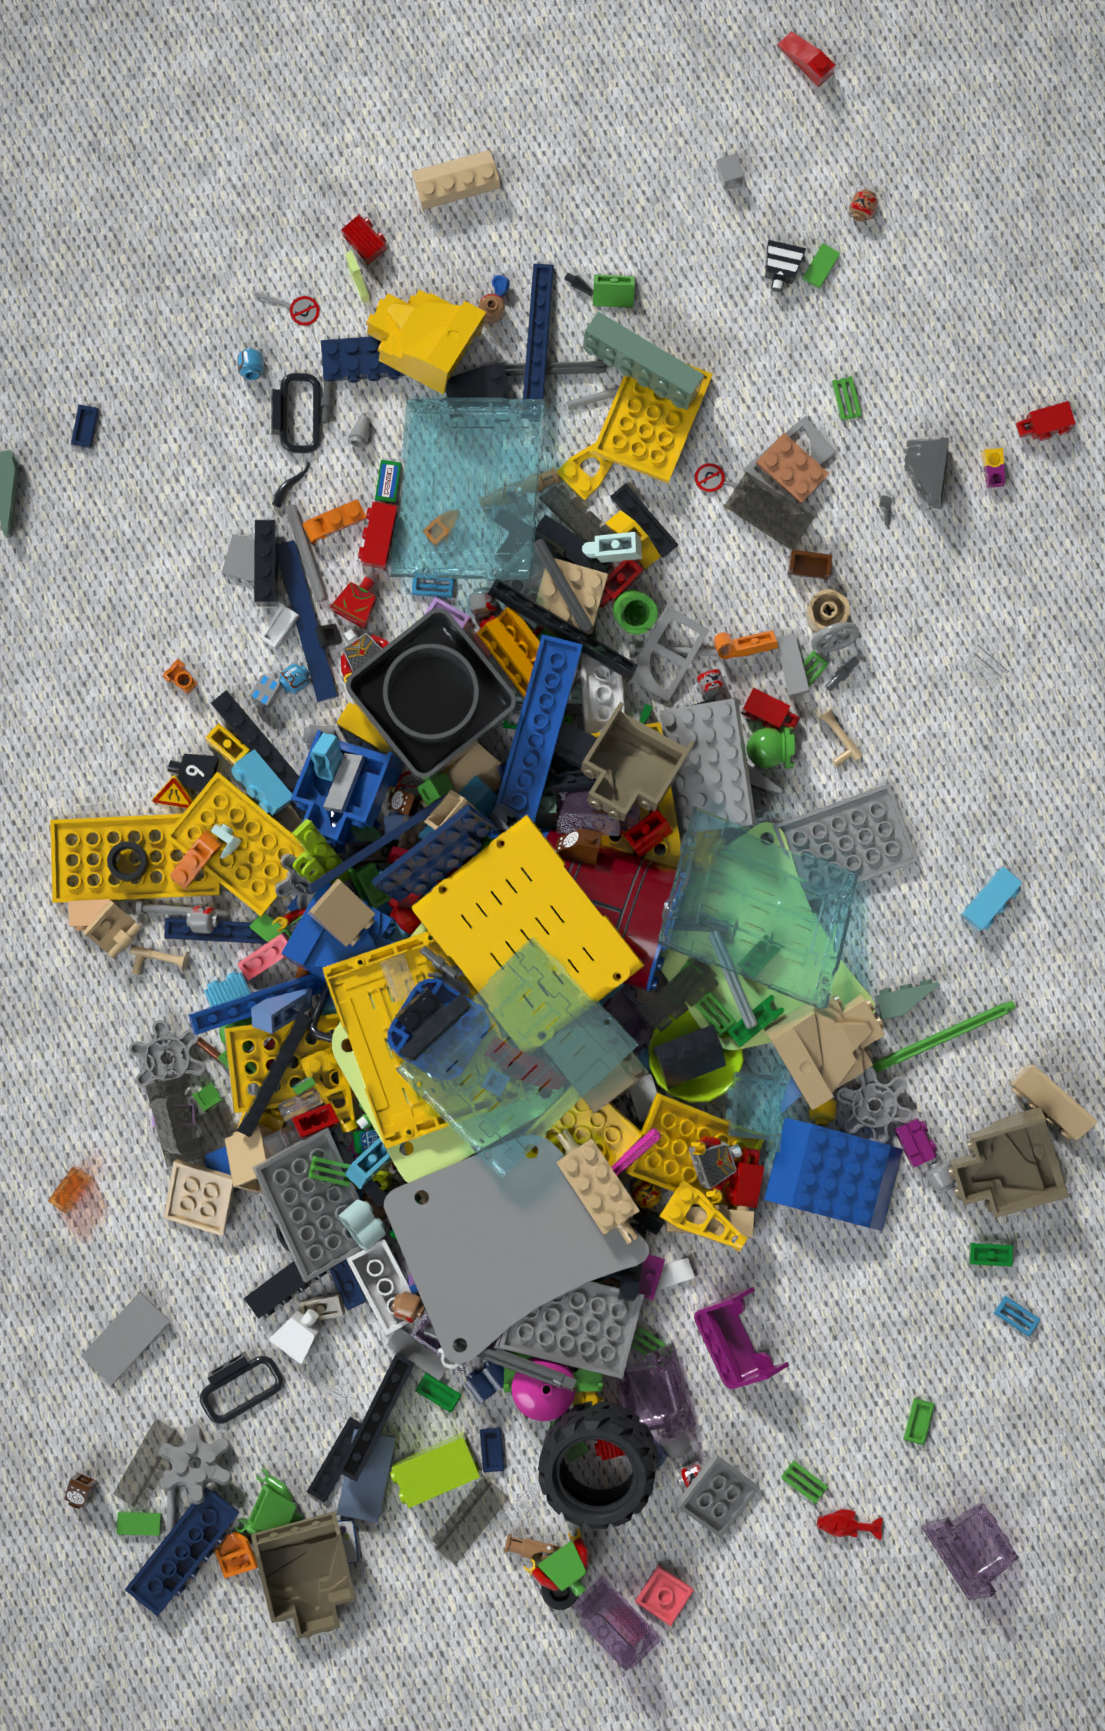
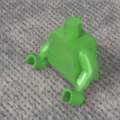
M261 1469L266 1473L265 1479L256 1476L258 1481L267 1482V1485L263 1484L249 1519L244 1517L238 1519L239 1522L244 1523V1528L236 1527L238 1532L247 1530L248 1534H253L303 1519L302 1514L295 1512L297 1505L293 1501V1495L288 1487L276 1477H270V1472L267 1469Z

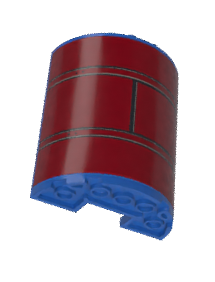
M543 827L540 830L554 849L556 848L558 837L568 834L549 827ZM600 844L596 865L562 858L566 863L564 865L566 870L601 915L607 916L645 965L625 980L623 984L651 992V989L655 990L659 980L658 977H655L657 970L662 969L665 957H662V950H667L670 941L667 934L669 930H673L676 922V917H673L677 909L682 907L684 897L681 896L683 888L687 889L691 878L687 876L688 871L644 857L640 858L638 855ZM523 870V872L526 874V876L529 878V880L532 881V879H531V878L529 877V875L525 872V870ZM551 905L550 907L554 910V912L557 914L560 920L564 923L563 919ZM536 917V920L539 922V924L542 926V928H543V929L546 931V933L549 935L548 931L545 929V927L542 925V923H541V922L538 920V918Z

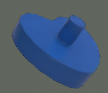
M496 275L492 279L495 294L500 297L505 296L508 292L510 281L504 275Z

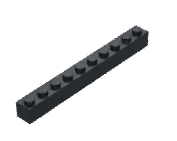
M302 1012L297 1013L237 1129L238 1132L251 1138L312 1020L311 1017Z
M309 1103L299 1104L293 1111L300 1115L311 1111L313 1107ZM330 1131L343 1163L351 1165L356 1160L355 1154L351 1150L348 1152L346 1144L337 1139L338 1135L334 1131ZM371 1179L362 1189L382 1209L385 1198L389 1193L380 1188L382 1185L378 1180L374 1181Z

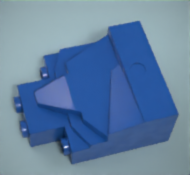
M317 730L291 800L297 804V808L306 811L303 822L306 819L310 820L329 845L336 846V844L344 846L352 825L364 829V826L372 828L375 818L380 813L388 789L391 786L396 788L404 764L393 752L388 751L386 755L340 741V751L343 756L344 753L361 755L365 758V762L345 812L326 811L323 806L334 779L332 782L321 779L314 771L315 764L311 759L310 753L323 734L321 730Z
M331 883L316 891L281 953L291 963L325 980L323 967L392 944L393 942L387 940V937H391L396 928L394 926L396 922L391 917L364 902L375 913L372 917L375 921L367 930L363 928L358 933L361 937L353 946L349 944L345 947L307 914L332 886ZM359 960L358 964L362 965V961Z

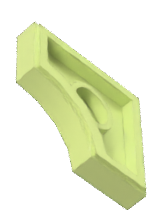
M353 251L347 252L345 257L348 269L363 303L370 301L369 294Z

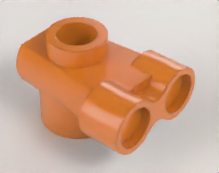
M177 659L163 673L162 677L168 683L172 682L185 693L190 694L198 683L185 669L186 665L180 659ZM189 679L190 682L186 686H183V680Z

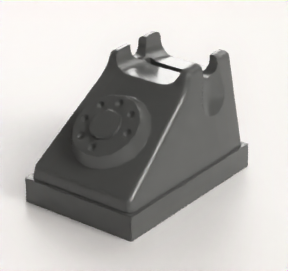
M949 438L908 440L906 445L908 447L907 455H905L904 461L906 462L905 469L912 474L911 481L919 496L925 498L929 506L941 509L949 452Z

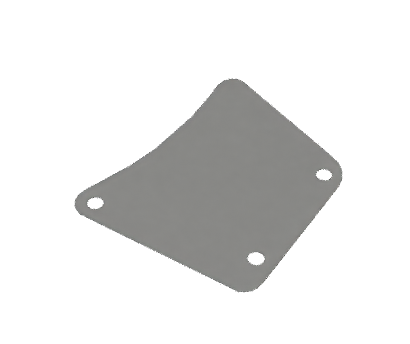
M536 1135L517 1137L402 1185L389 1192L385 1198L384 1209L443 1353L454 1363L462 1364L474 1359L510 1326L539 1306L589 1281L637 1266L645 1261L649 1255L648 1244L634 1228L633 1230L639 1237L633 1240L628 1233L632 1240L629 1244H626L617 1228H613L605 1235L602 1234L556 1164L565 1155L544 1137ZM529 1144H534L538 1148V1155L532 1159L524 1154V1148ZM419 1190H424L429 1195L428 1202L423 1205L416 1203L414 1198ZM457 1338L466 1340L467 1348L464 1352L459 1353L453 1349V1342Z

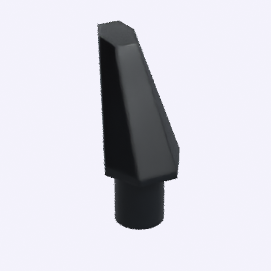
M570 273L565 275L564 280L571 283V286L589 296L593 295L592 288L579 275L574 276Z

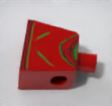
M364 577L360 586L350 582L331 604V611L365 630L377 601L376 595L371 593L375 582L367 577Z

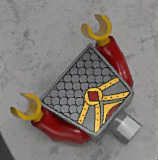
M354 629L347 631L343 637L348 645L342 649L344 653L340 657L341 672L345 684L348 677L390 642L376 635L369 636L367 633L358 637Z
M703 1136L697 1142H691V1146L694 1147L688 1150L700 1186L711 1189V1191L706 1192L707 1197L712 1196L710 1203H720L722 1201L721 1192L731 1178V1175L736 1171L734 1159L741 1157L742 1152L738 1145L729 1147L727 1143L720 1141L718 1138Z

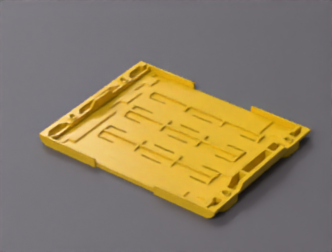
M528 815L524 816L506 832L499 835L486 848L447 879H444L435 886L432 891L415 903L412 909L447 956L452 957L489 1005L487 1008L521 1052L530 1055L645 965L607 916L601 915L564 867L566 863ZM521 867H522V868L525 870V872L529 875V877L532 879V881L529 880V878H528V877L526 876V874L523 872V870L521 869ZM506 879L511 883V885L514 887V889L517 891V893H515V891H514V890L512 889V887L508 884V882L506 881ZM443 887L447 888L446 892L443 891ZM491 891H493V893H494V894L496 895V897L500 900V902L502 903V905L497 901V899L494 897V895L491 893ZM476 903L479 904L482 910L486 913L487 917L483 914V912L480 910ZM551 905L563 919L564 923L560 920V918L557 916L554 910L550 907ZM461 915H463V916L465 917V919L468 921V923L472 926V929H471L470 926L466 923V921L463 919V917H462ZM536 917H537L538 920L542 923V925L545 927V929L548 931L549 935L546 933V931L542 928V926H541V925L539 924V922L536 920ZM521 929L534 944V947L531 945V943L528 941L525 935L521 932ZM506 941H507V942L509 943V945L513 948V950L516 952V954L520 957L519 959H518L517 956L514 954V952L511 950V948L507 945ZM583 947H584V948L587 950V952L591 955V957L594 959V961L591 960V958H590V957L588 956V954L585 952V950L583 949ZM490 953H492L495 956V958L499 961V963L505 970H503L500 967V965L497 963V961L493 958V956ZM568 959H569V960L572 962V964L576 967V969L579 971V973H577V971L573 968V966L570 964V962L568 961ZM553 971L558 975V977H559V978L561 979V981L564 983L563 985H562V983L559 981V979L555 976V974L553 973ZM538 983H540V985L543 987V989L547 992L549 996L545 994V992L541 989ZM523 994L526 996V998L529 1000V1002L533 1005L534 1008H532L531 1005L527 1002Z
M429 931L322 968L342 1028L346 1030L366 1088L364 1090L386 1149L527 1098L520 1080L500 1071L501 1065L483 1056L495 1036L506 1043L507 1040L502 1038L496 1018L487 1008L489 1005L465 974L456 977L470 988V994L463 995L486 1009L485 1011L489 1017V1029L464 1068V1071L460 1074L463 1084H461L459 1076L449 1081H442L445 1091H443L440 1080L432 1078L397 1056L390 1049L393 1057L391 1059L384 1039L386 1038L387 1040L389 1026L409 996L405 980L411 992L419 982L424 980L422 974L425 975L426 979H433V977H428L427 974L434 973V971L441 972V969L437 970L431 965L432 962L423 956L420 950L426 946L437 956H442L449 966L457 965L451 956H447ZM429 936L433 938L432 941L428 939ZM359 960L362 961V965L358 964ZM386 987L389 988L390 994H391L392 999H393V1003L391 1002V999H390V996H389V993H388ZM368 993H370V995H371V997H372V1000H373L375 1009H373V1006H372V1003H371V1000H370V997H369V994H368ZM474 1062L477 1064L481 1078H479ZM491 1067L510 1077L500 1096L501 1102L497 1101L498 1096L480 1087ZM420 1081H422L427 1097L424 1095ZM402 1088L405 1090L409 1104H407ZM407 1130L411 1131V1135L407 1134Z

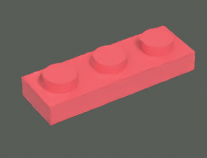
M285 931L237 963L248 981L284 958L281 953L290 939Z

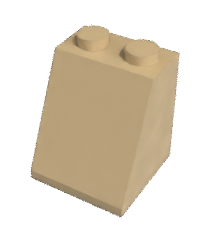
M451 789L424 822L433 830H436L467 804L474 809L476 808Z
M339 879L332 884L307 913L345 947L349 944L353 946L361 937L358 933L363 928L367 930L375 921L372 918L375 913Z
M257 1124L251 1138L237 1131L231 1137L225 1139L233 1187L260 1193L262 1188L252 1167L281 1152L272 1129L262 1126V1124Z

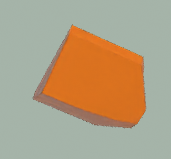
M238 1531L228 1534L214 1551L224 1578L258 1568L249 1540Z

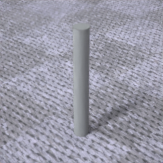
M619 387L566 402L568 410L614 397Z

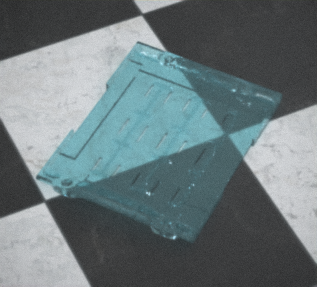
M407 399L401 455L405 462L400 517L395 520L390 577L418 578L420 580H435L437 578L486 579L488 581H495L496 579L500 581L531 579L534 555L533 543L535 542L536 532L535 508L539 462L542 461L546 415L544 399ZM440 434V436H439V447H438V449H437V446H438V435ZM474 434H475V438H474V449H472V448H473V437H474ZM491 434H493V435H492V446H491V449H490ZM509 434H510V444H509V449H508ZM434 479H436V480H435L434 498H433ZM452 479H453L452 498H450V496H451V485H452ZM470 479H471V483H470V494H469V498H468V493H469V481H470ZM487 479H489V480H488L487 499H486ZM505 479H506V490H505V499H504V487H505ZM430 527H431V535H430V543H429V533H430ZM448 528H449V531H448V542L446 543V541H447V530H448ZM465 528H466V539H465V544H464ZM483 528H484V537H483V544H482V535H483ZM501 529H502L501 544H500V533H501Z
M694 806L687 832L683 835L680 845L681 855L669 899L665 902L662 912L663 923L657 942L664 947L706 964L717 965L768 986V989L813 1007L826 1009L835 973L839 968L858 875L810 854L803 853L799 855L747 833L749 831L748 828Z
M534 937L528 940L488 979L489 982L469 1001L471 1004L469 1011L415 1061L406 1059L396 1069L409 1085L500 1179L547 1135L546 1132L591 1088L594 1089L639 1045L596 1000L592 999L566 972L562 964L552 957ZM552 966H556L557 970L553 971ZM531 988V991L519 1002L518 1000ZM543 1003H545V1005L533 1016L532 1014H533ZM558 1016L559 1018L546 1030L545 1028ZM605 1020H609V1025L604 1023ZM496 1022L497 1024L481 1039L480 1037ZM570 1031H572V1033L560 1044L559 1042H560ZM508 1037H510V1039L495 1053L494 1051H495ZM585 1044L586 1047H584L575 1057H573V1055ZM524 1051L509 1067L507 1066L520 1052ZM458 1060V1062H457L448 1072H446V1070H447L455 1061ZM537 1064V1067L522 1081L521 1079ZM470 1074H472V1076L460 1087L459 1085H460ZM549 1079H551V1081L539 1093H537L536 1095L534 1094ZM418 1082H422L421 1087H418ZM484 1088H486V1090L479 1097L473 1100V1098L476 1095H478ZM497 1102H499V1104L487 1115L486 1113H487ZM511 1116H513V1118L501 1129L500 1127H501ZM486 1152L490 1153L489 1157L485 1156Z

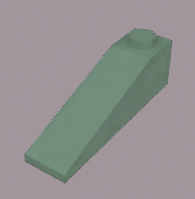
M11 450L0 452V521L3 534L7 538H10L12 535L19 476L18 468L21 467L18 455H15Z

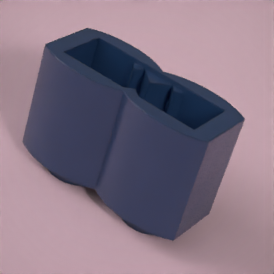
M485 1361L483 1369L479 1372L475 1369L466 1376L468 1380L465 1381V1385L479 1404L503 1388V1366Z

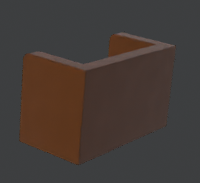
M792 549L789 555L787 575L828 580L831 574L833 555Z

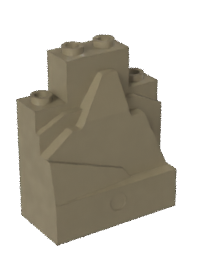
M619 702L584 759L581 771L587 777L597 779L588 794L587 802L597 810L602 809L607 812L611 818L615 820L620 819L624 822L636 801L642 808L656 811L675 778L679 776L688 761L694 742L690 741L687 748L623 713L624 703Z
M1041 1107L992 1122V1126L969 1133L970 1140L966 1142L970 1155L950 1160L951 1167L948 1168L951 1180L956 1179L958 1187L954 1188L957 1199H962L963 1205L985 1200L988 1212H993L995 1218L1069 1197Z
M335 1511L251 1534L271 1623L283 1622L293 1618L298 1639L308 1638L314 1634L329 1632L339 1628L340 1625L335 1606L347 1604L350 1601L356 1600Z

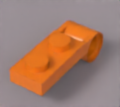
M357 499L305 521L302 526L310 543L315 544L317 543L316 540L325 539L332 533L365 520L366 515Z
M773 630L732 639L730 634L726 632H721L713 639L718 656L722 659L749 656L778 648V642Z
M206 830L196 840L169 876L184 890L187 889L207 862L222 848L223 843Z

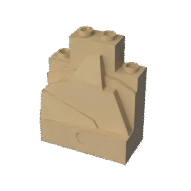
M827 991L764 1028L801 1091L802 1096L812 1110L834 1098L832 1093L835 1089L873 1066L870 1060L873 1056L867 1046L885 1036L882 1030L885 1026L880 1017L877 1016L875 1018L872 1013L875 1008L869 999L865 1000L861 995L843 1005L837 994L833 996L830 991Z

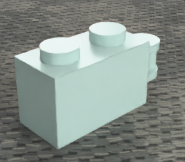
M636 532L595 536V542H587L582 547V551L587 557L597 558L601 563L642 559L641 538Z

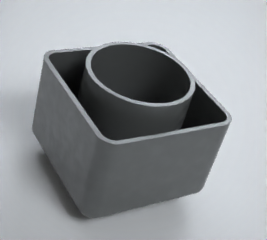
M435 608L426 613L355 670L346 682V688L352 701L411 774L422 782L440 775L513 715L516 704V697L512 689L453 616L442 608Z

